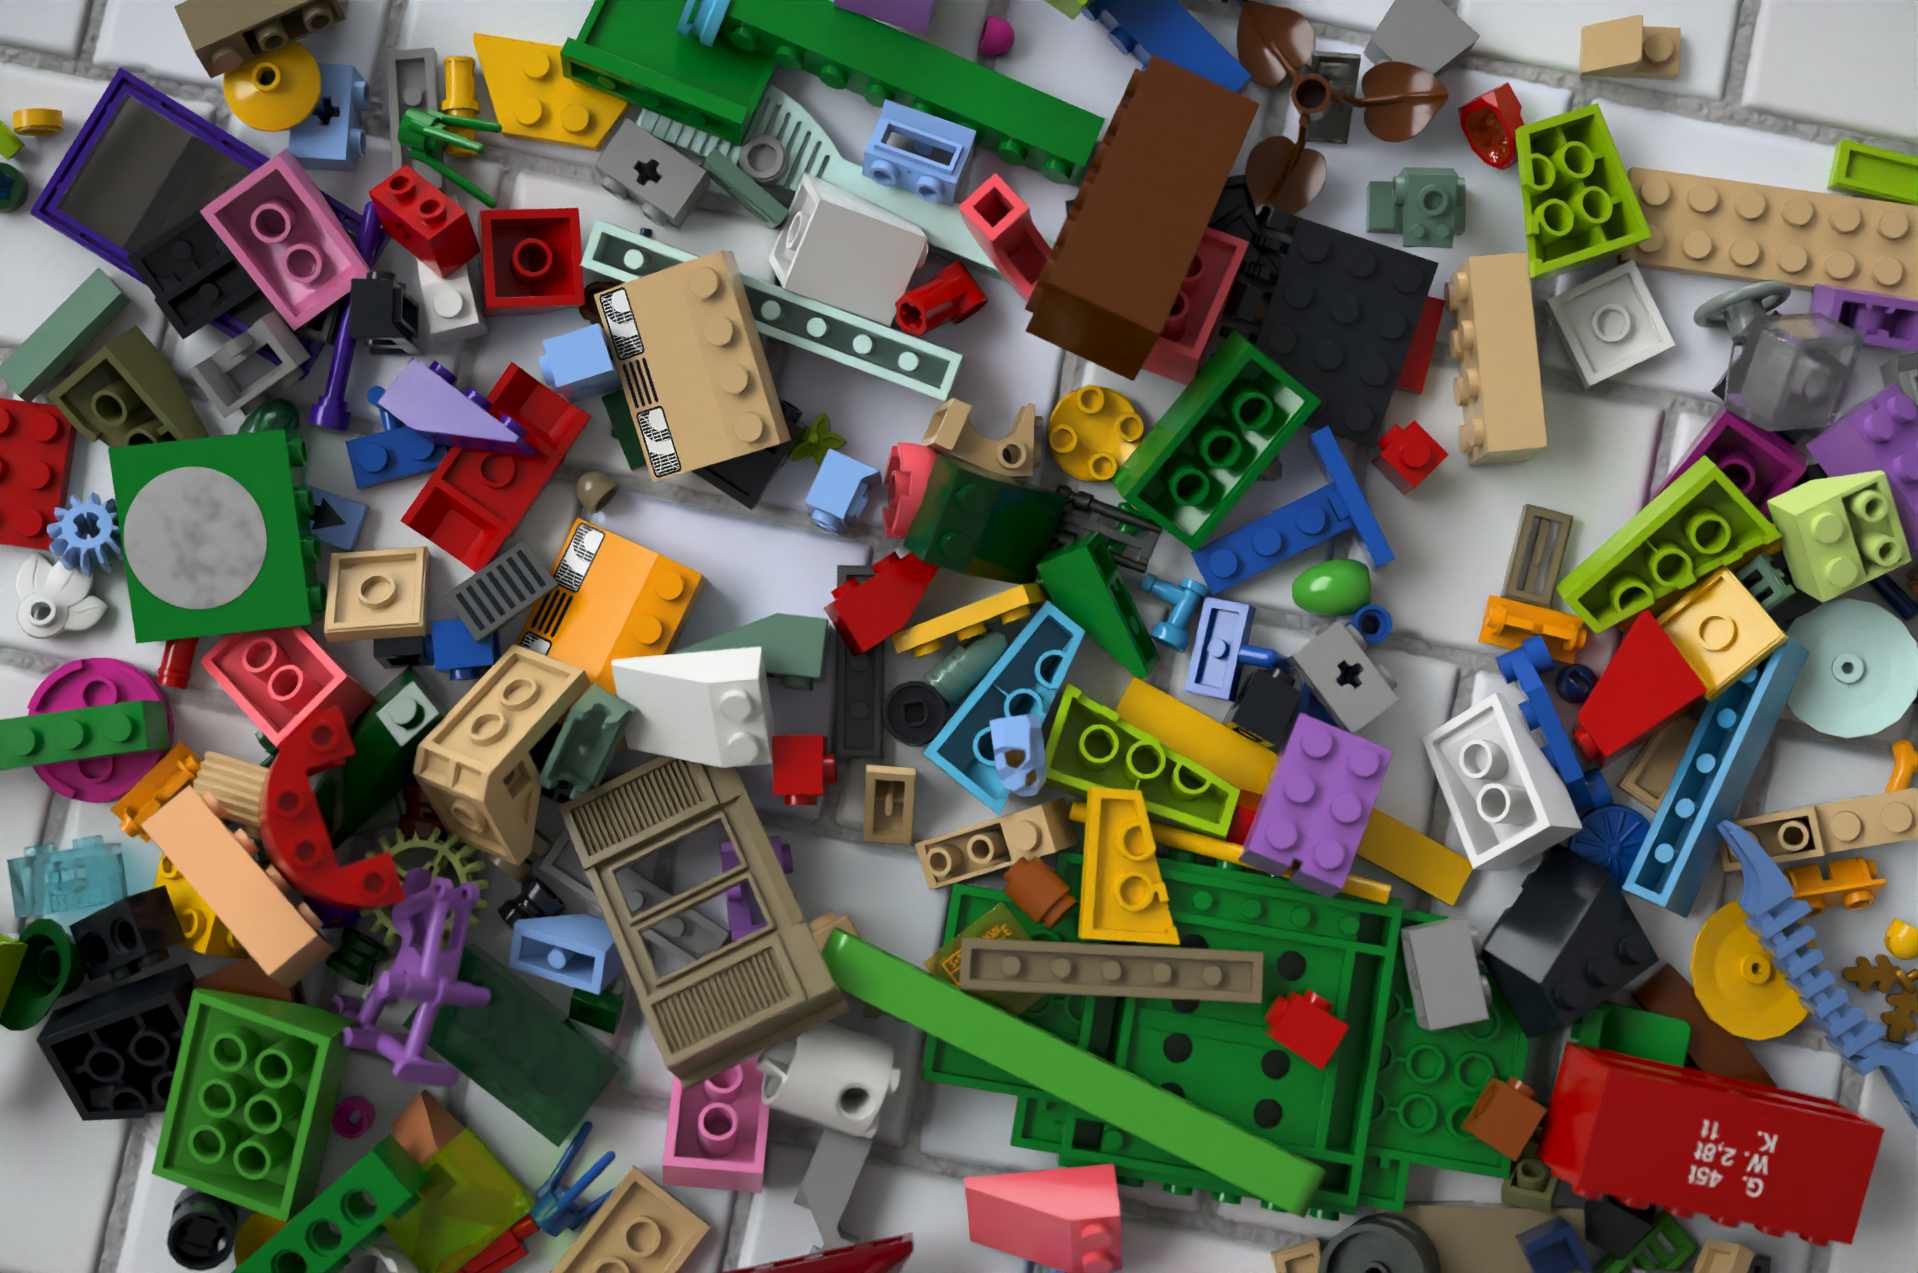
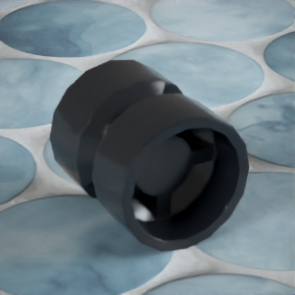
M908 681L897 685L889 692L883 704L882 717L886 729L897 741L907 746H923L931 743L944 728L947 711L943 697L933 686L923 681Z
M190 1187L182 1190L175 1200L167 1238L169 1253L177 1264L189 1270L204 1271L215 1268L226 1261L233 1251L239 1205Z

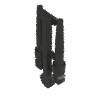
M1059 485L1056 488L1055 492L1067 496L1068 499L1050 544L1055 542L1058 543L1059 547L1080 539L1078 534L1064 530L1068 524L1084 529L1081 538L1100 531L1103 537L1141 550L1138 561L1109 550L1116 565L1140 573H1146L1158 538L1163 531L1160 525L1118 507L1094 499V495L1079 491L1075 493L1066 485ZM1073 508L1085 513L1091 511L1089 519L1072 514ZM1102 515L1150 531V533L1147 535L1146 540L1098 522Z

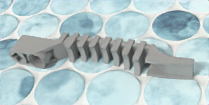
M825 1127L794 1200L795 1204L811 1210L824 1242L822 1249L812 1245L809 1254L860 1243L861 1238L842 1231L839 1221L875 1135L870 1139L862 1136L854 1137Z

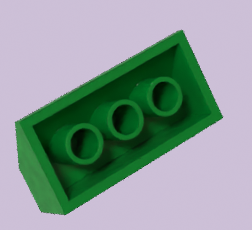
M1234 329L1111 478V481L1123 499L1196 552L1322 401L1272 358Z

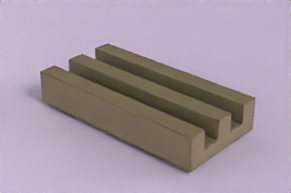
M1531 504L1523 506L1500 597L1547 609L1551 608L1574 516ZM1534 517H1538L1540 521L1522 591L1517 590L1516 587ZM1553 521L1559 524L1541 595L1539 596L1533 594L1550 524Z

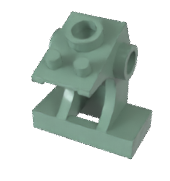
M1404 167L1398 176H1394L1393 182L1370 181L1367 185L1366 232L1403 233V247L1452 248L1453 236L1462 235L1465 231L1466 183L1464 178H1458V174L1453 168Z

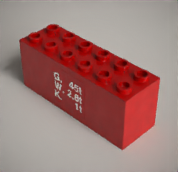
M1567 1041L1536 1156L1552 1168L1551 1175L1571 1183V1190L1574 1193L1589 1199L1601 1200L1603 1194L1618 1196L1617 1200L1621 1203L1638 1209L1646 1210L1649 1207V1203L1664 1206L1663 1209L1682 1218L1694 1219L1695 1213L1709 1215L1710 1220L1726 1227L1739 1228L1740 1223L1744 1222L1754 1224L1756 1230L1774 1237L1783 1238L1786 1231L1799 1234V1238L1809 1243L1829 1247L1830 1241L1852 1245L1884 1128L1834 1099Z

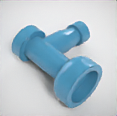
M1148 572L1140 590L1149 594L1152 592L1160 599L1175 606L1168 621L1158 622L1153 627L1149 636L1169 649L1184 653L1189 644V636L1184 630L1199 600H1204L1210 590L1189 578H1183L1180 586H1177L1171 582L1157 579L1158 576Z

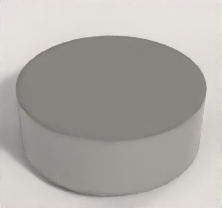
M763 134L753 136L743 144L739 153L741 170L759 186L773 185L779 182L787 172L789 165L787 152L782 143L773 136Z

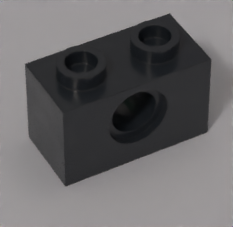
M1271 666L1268 670L1264 669L1262 671L1258 669L1247 675L1236 695L1235 702L1232 703L1221 724L1265 748L1275 746L1303 692L1293 688L1296 680L1290 675Z

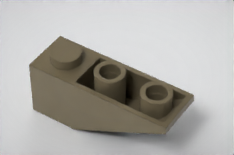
M187 0L174 6L190 44L210 78L232 72L245 63L268 53L277 52L290 43L315 32H322L331 25L346 19L337 0Z

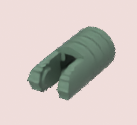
M989 628L986 633L972 638L963 647L958 644L950 654L948 653L940 663L938 662L923 677L941 694L943 700L953 708L957 704L956 702L961 698L963 699L967 692L974 689L977 683L984 679L987 675L985 671L999 660V656L1003 655V652L1006 651L1008 645L1005 635H1001L1000 632Z

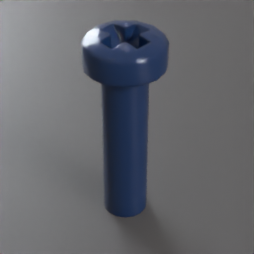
M1887 573L1868 581L1905 621L1912 619L1918 613V605Z

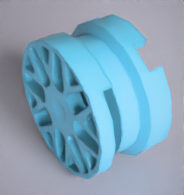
M687 0L675 33L684 37L692 34L699 37L700 44L711 48L730 0H701L693 24L687 21L696 0Z

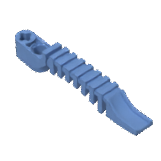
M1726 819L1721 821L1715 827L1733 850L1742 867L1744 886L1738 905L1748 917L1744 922L1749 931L1761 937L1757 940L1765 952L1774 956L1770 960L1775 968L1788 976L1784 980L1791 990L1801 995L1798 997L1799 1002L1804 1009L1814 1014L1811 1019L1817 1028L1827 1033L1824 1037L1830 1047L1841 1053L1840 1056L1847 1066L1863 1076L1879 1067L1907 1115L1918 1129V1038L1908 1045L1879 1040L1880 1037L1887 1033L1882 1024L1868 1021L1862 1007L1848 1005L1847 1002L1851 999L1846 990L1835 989L1830 985L1837 981L1833 972L1817 967V964L1826 958L1821 949L1809 948L1806 943L1818 935L1812 925H1801L1797 921L1812 911L1807 900L1792 898V895L1796 892L1785 875L1766 851L1742 827Z

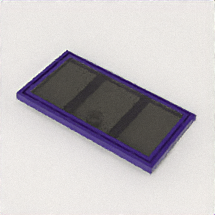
M120 67L31 209V215L147 286L127 256L207 203L212 202L270 159ZM321 191L356 246L363 216ZM380 228L372 269L392 238L384 232L383 228ZM260 289L208 324L233 339L252 327L256 321L276 310V308ZM328 307L324 309L321 317L320 332H322ZM306 322L302 326L307 327L308 322ZM295 335L311 356L309 360L300 365L305 374L299 380H303L309 374L311 367L326 343ZM268 343L255 352L276 366L283 363Z

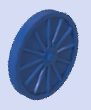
M1609 804L1597 810L1593 808L1579 818L1583 829L1569 837L1568 849L1611 873L1620 891H1623L1622 887L1651 825L1640 813L1624 805Z

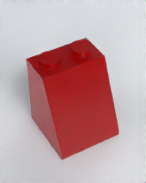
M1648 609L1638 615L1578 713L1572 729L1574 739L1571 740L1573 748L1586 765L1594 761L1600 771L1696 708L1707 692V688Z

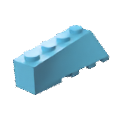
M1047 600L923 752V755L1000 816L1011 791L1003 786L997 775L990 721L1007 717L1039 714L1042 726L1086 631ZM1012 749L1005 753L1007 765L1016 769L1026 760L1025 751Z

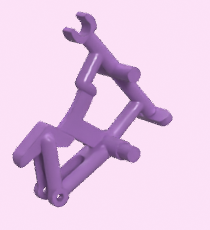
M413 868L407 872L402 885L406 900L395 904L392 908L391 922L402 937L403 942L390 972H384L380 975L378 983L372 987L361 1010L358 999L353 996L336 994L333 995L332 1001L339 1007L338 1015L356 1021L355 1027H345L342 1031L341 1044L344 1047L379 1052L395 1064L393 1074L402 1082L451 1087L458 1080V1071L448 1064L428 1062L423 1056L439 1008L443 1004L465 1008L469 1006L484 1008L490 1001V991L488 988L457 981L471 909L479 901L480 889L477 884L464 882L460 887L453 889L452 881L443 877L435 878L430 887L431 872L426 869ZM455 910L448 946L442 951L440 944L446 915L448 912ZM398 998L420 1001L409 1035L385 1032L375 1025L387 1001L396 1002Z

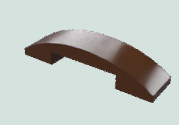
M1665 964L1630 994L1643 1010L1683 1019L1691 1025L1692 1031L1686 1057L1697 1070L1778 1087L1738 1036L1729 1034L1709 1019L1695 996L1694 988L1670 964Z

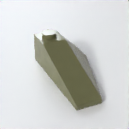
M137 325L103 346L47 395L80 434L93 443L99 439L111 448L210 437L169 362Z

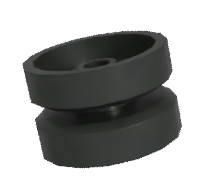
M1388 1213L1364 1216L1331 1238L1320 1257L1318 1273H1375L1374 1268L1380 1269L1382 1273L1441 1272L1436 1248L1424 1230L1405 1217Z

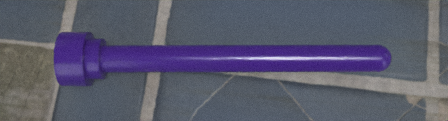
M369 201L364 207L356 245L357 250L370 270H372L381 228V222L372 201ZM351 291L345 297L325 395L319 396L317 405L312 404L308 422L341 431L348 430L351 412H347L348 402L344 401L357 340L349 337Z

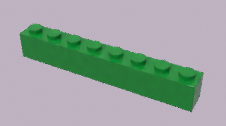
M732 0L725 14L723 37L730 39L736 47L750 52L756 50L773 57L778 64L789 70L797 71L801 69L815 75L831 88L839 90L845 88L862 95L867 102L878 108H883L884 101L887 99L976 131L974 146L979 145L997 153L1003 161L1009 164H1023L1040 171L1046 179L1057 184L1068 183L1075 187L1077 186L1105 118L869 17L835 7L834 2L829 0Z

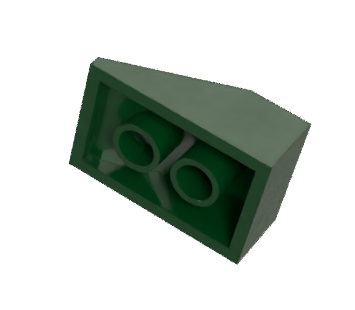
M938 454L928 478L922 504L910 525L903 546L923 562L958 573L1019 585L1035 583L1038 570L1036 565L1046 555L1068 497Z

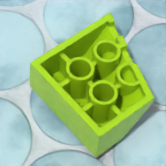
M1598 103L1530 123L1515 130L1531 279L1545 281L1617 257L1652 237Z

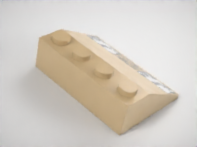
M718 251L594 294L652 482L791 440L733 251Z

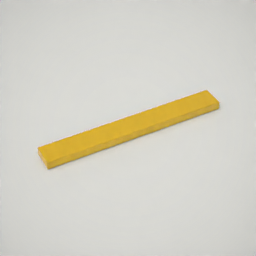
M1135 676L1132 677L1114 712L1120 715V718L1144 733H1150L1161 740L1165 746L1183 757H1188L1239 790L1243 789L1263 795L1278 757L1277 754ZM1374 807L1355 853L1452 907L1473 870L1470 860Z

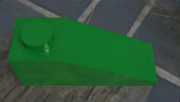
M1095 532L1049 550L1036 565L1038 582L1044 594L1050 596L1056 608L1086 631L1085 634L1137 678L1149 677L1161 658L1101 532Z

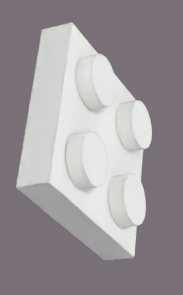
M1634 260L1556 295L1543 303L1585 389L1676 346Z

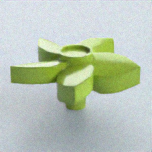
M823 413L814 420L812 429L810 427L806 429L800 439L802 443L794 450L792 461H804L813 456L816 464L821 467L829 448L838 450L847 443L839 434L829 432L830 422L826 413Z

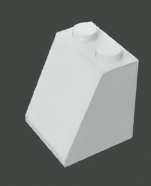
M804 172L789 208L790 212L784 220L769 257V262L783 289L890 327L897 313L895 303L902 295L910 292L907 286L914 270H920L925 263L929 245L926 243L928 240L927 236L918 224Z

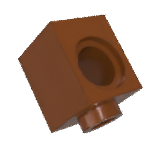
M1491 1077L1462 1124L1461 1129L1500 1154L1516 1161L1547 1109L1533 1101L1537 1092L1521 1081L1510 1077L1508 1082L1505 1083Z

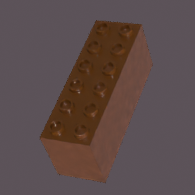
M1154 54L1145 72L1135 68L1027 302L1025 310L1033 313L1026 328V332L1134 382L1162 332L1260 104Z

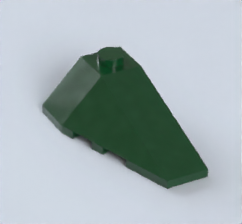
M410 665L375 696L376 699L364 711L349 734L356 754L344 758L346 763L344 766L326 771L313 790L333 851L415 778L413 768L418 745L449 713Z

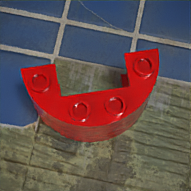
M337 705L319 713L304 723L285 743L270 766L263 781L259 797L258 822L260 835L273 866L291 887L302 895L327 907L339 910L371 911L382 909L406 900L390 852L388 851L339 868L308 777L344 766L346 764L344 758L356 754L340 707Z

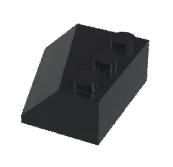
M1559 843L1544 850L1541 855L1544 859L1535 872L1528 874L1521 885L1523 888L1522 892L1512 907L1504 910L1481 945L1480 956L1527 1039L1567 1028L1659 961L1658 956L1611 873Z
M188 963L52 1012L36 1041L83 1121L143 1118L145 1113L166 1112L193 990H195L192 982L196 978Z

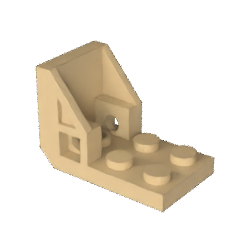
M513 644L418 745L413 774L448 835L454 833L459 837V841L517 866H520L532 852L541 785L537 783L540 774L528 752L591 684L585 670Z

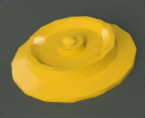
M1740 900L1728 902L1707 918L1694 940L1690 970L1695 996L1709 1019L1731 1035L1755 1041L1783 1036L1802 1022L1808 1011L1802 1007L1798 1000V997L1801 995L1791 990L1784 980L1788 976L1778 971L1770 960L1774 956L1765 952L1757 940L1761 937L1749 931L1744 922L1748 917L1738 905ZM1802 919L1797 920L1799 924L1805 925ZM1814 939L1806 943L1807 947L1817 949Z

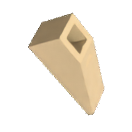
M1062 797L916 843L915 846L929 890L1011 866L1023 856L1027 860H1031L1036 856L1041 857L1079 844L1072 820L1069 819L1070 814L1065 798Z

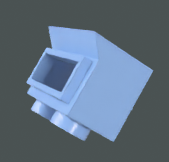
M885 99L880 118L864 151L862 175L872 178L880 185L895 186L915 193L926 201L940 202L952 207L972 161L976 131ZM891 131L914 139V149L922 155H930L934 147L954 153L950 165L947 166L887 145L886 143Z
M829 448L805 500L807 509L812 515L811 519L814 520V525L840 536L843 529L848 530L850 523L857 526L870 497L869 489L883 484L881 473L873 467Z

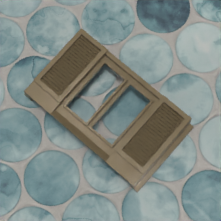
M661 755L589 790L580 799H571L558 806L638 996V1001L666 1068L680 1080L684 1090L709 1080L850 1010L842 991L832 979L736 766L721 768ZM722 821L741 865L633 917L615 873ZM749 881L768 925L659 978L640 933Z

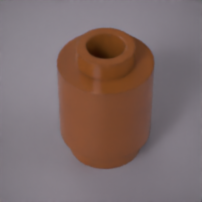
M1024 856L1021 857L1003 876L1008 882L1003 892L1037 925L1043 923L1049 930L1053 929L1077 903V900L1069 894L1072 889L1038 856L1030 861Z

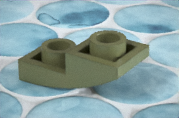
M1546 1108L1545 1114L1516 1161L1511 1160L1509 1179H1504L1501 1188L1502 1203L1551 1214L1561 1179L1551 1175L1552 1168L1536 1156L1548 1108Z

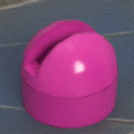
M988 15L980 35L978 53L991 57L1003 56L1008 53L1015 42V32L1010 23Z
M361 1095L345 1098L336 1105L332 1120L333 1128L344 1138H359L371 1128L376 1114L373 1104H370ZM357 1110L361 1117L354 1124L349 1118Z

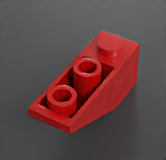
M894 551L871 566L875 576L860 584L856 577H853L831 591L835 601L823 609L854 657L866 652L905 627L939 566L923 562L912 552L900 559Z

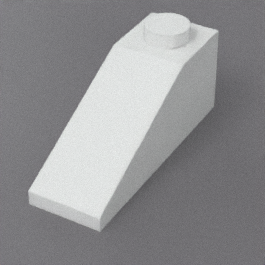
M456 194L447 196L457 205L460 206L459 199ZM417 258L420 286L431 334L442 344L489 334L473 260L470 259L448 277L442 279Z

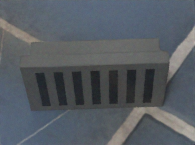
M524 539L444 596L475 640L481 643L556 590L559 585Z

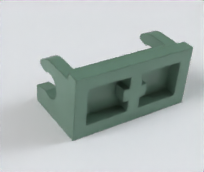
M593 683L572 706L537 783L547 789H551L558 784L559 780L569 781L574 785L570 794V798L573 800L582 798L592 786L598 787L637 708Z

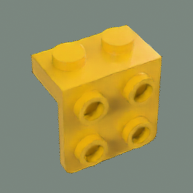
M163 852L153 889L163 885L166 886L186 941L178 945L205 955L237 959L249 958L250 953ZM257 860L265 870L271 865H273L270 863H262L259 860Z

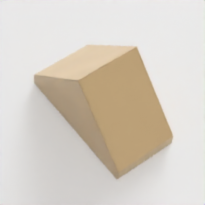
M866 766L863 841L911 845L917 776L916 768Z

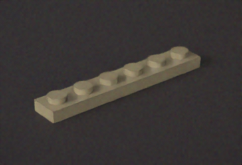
M962 937L959 989L1262 1003L1264 952Z

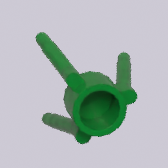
M409 108L401 120L397 138L399 144L411 148L410 158L427 164L475 199L481 201L489 208H495L497 206L495 199L431 155V152L439 153L445 143H449L466 150L484 153L486 148L483 144L448 132L446 125L500 133L502 126L498 123L486 122L484 120L444 114L431 108L427 113L416 108Z

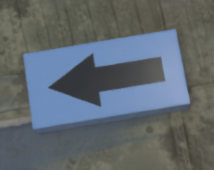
M310 486L315 503L314 514L309 515L311 534H316L319 541L354 552L370 507Z

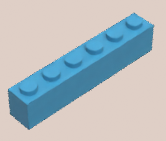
M1788 636V641L1712 702L1708 701L1622 889L1687 919L1724 839L1715 825L1725 819L1730 822L1732 821L1810 653L1791 636Z

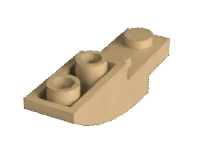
M1918 787L1811 804L1734 819L1731 822L1742 827L1775 863L1918 839ZM1723 839L1719 850L1724 872L1742 869L1737 856L1725 839Z

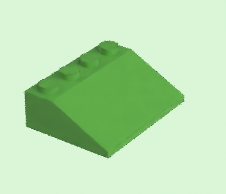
M203 988L193 990L152 1174L288 1222L314 1200L350 1047H344L341 1044V1034L345 1027H355L356 1021L312 1005Z

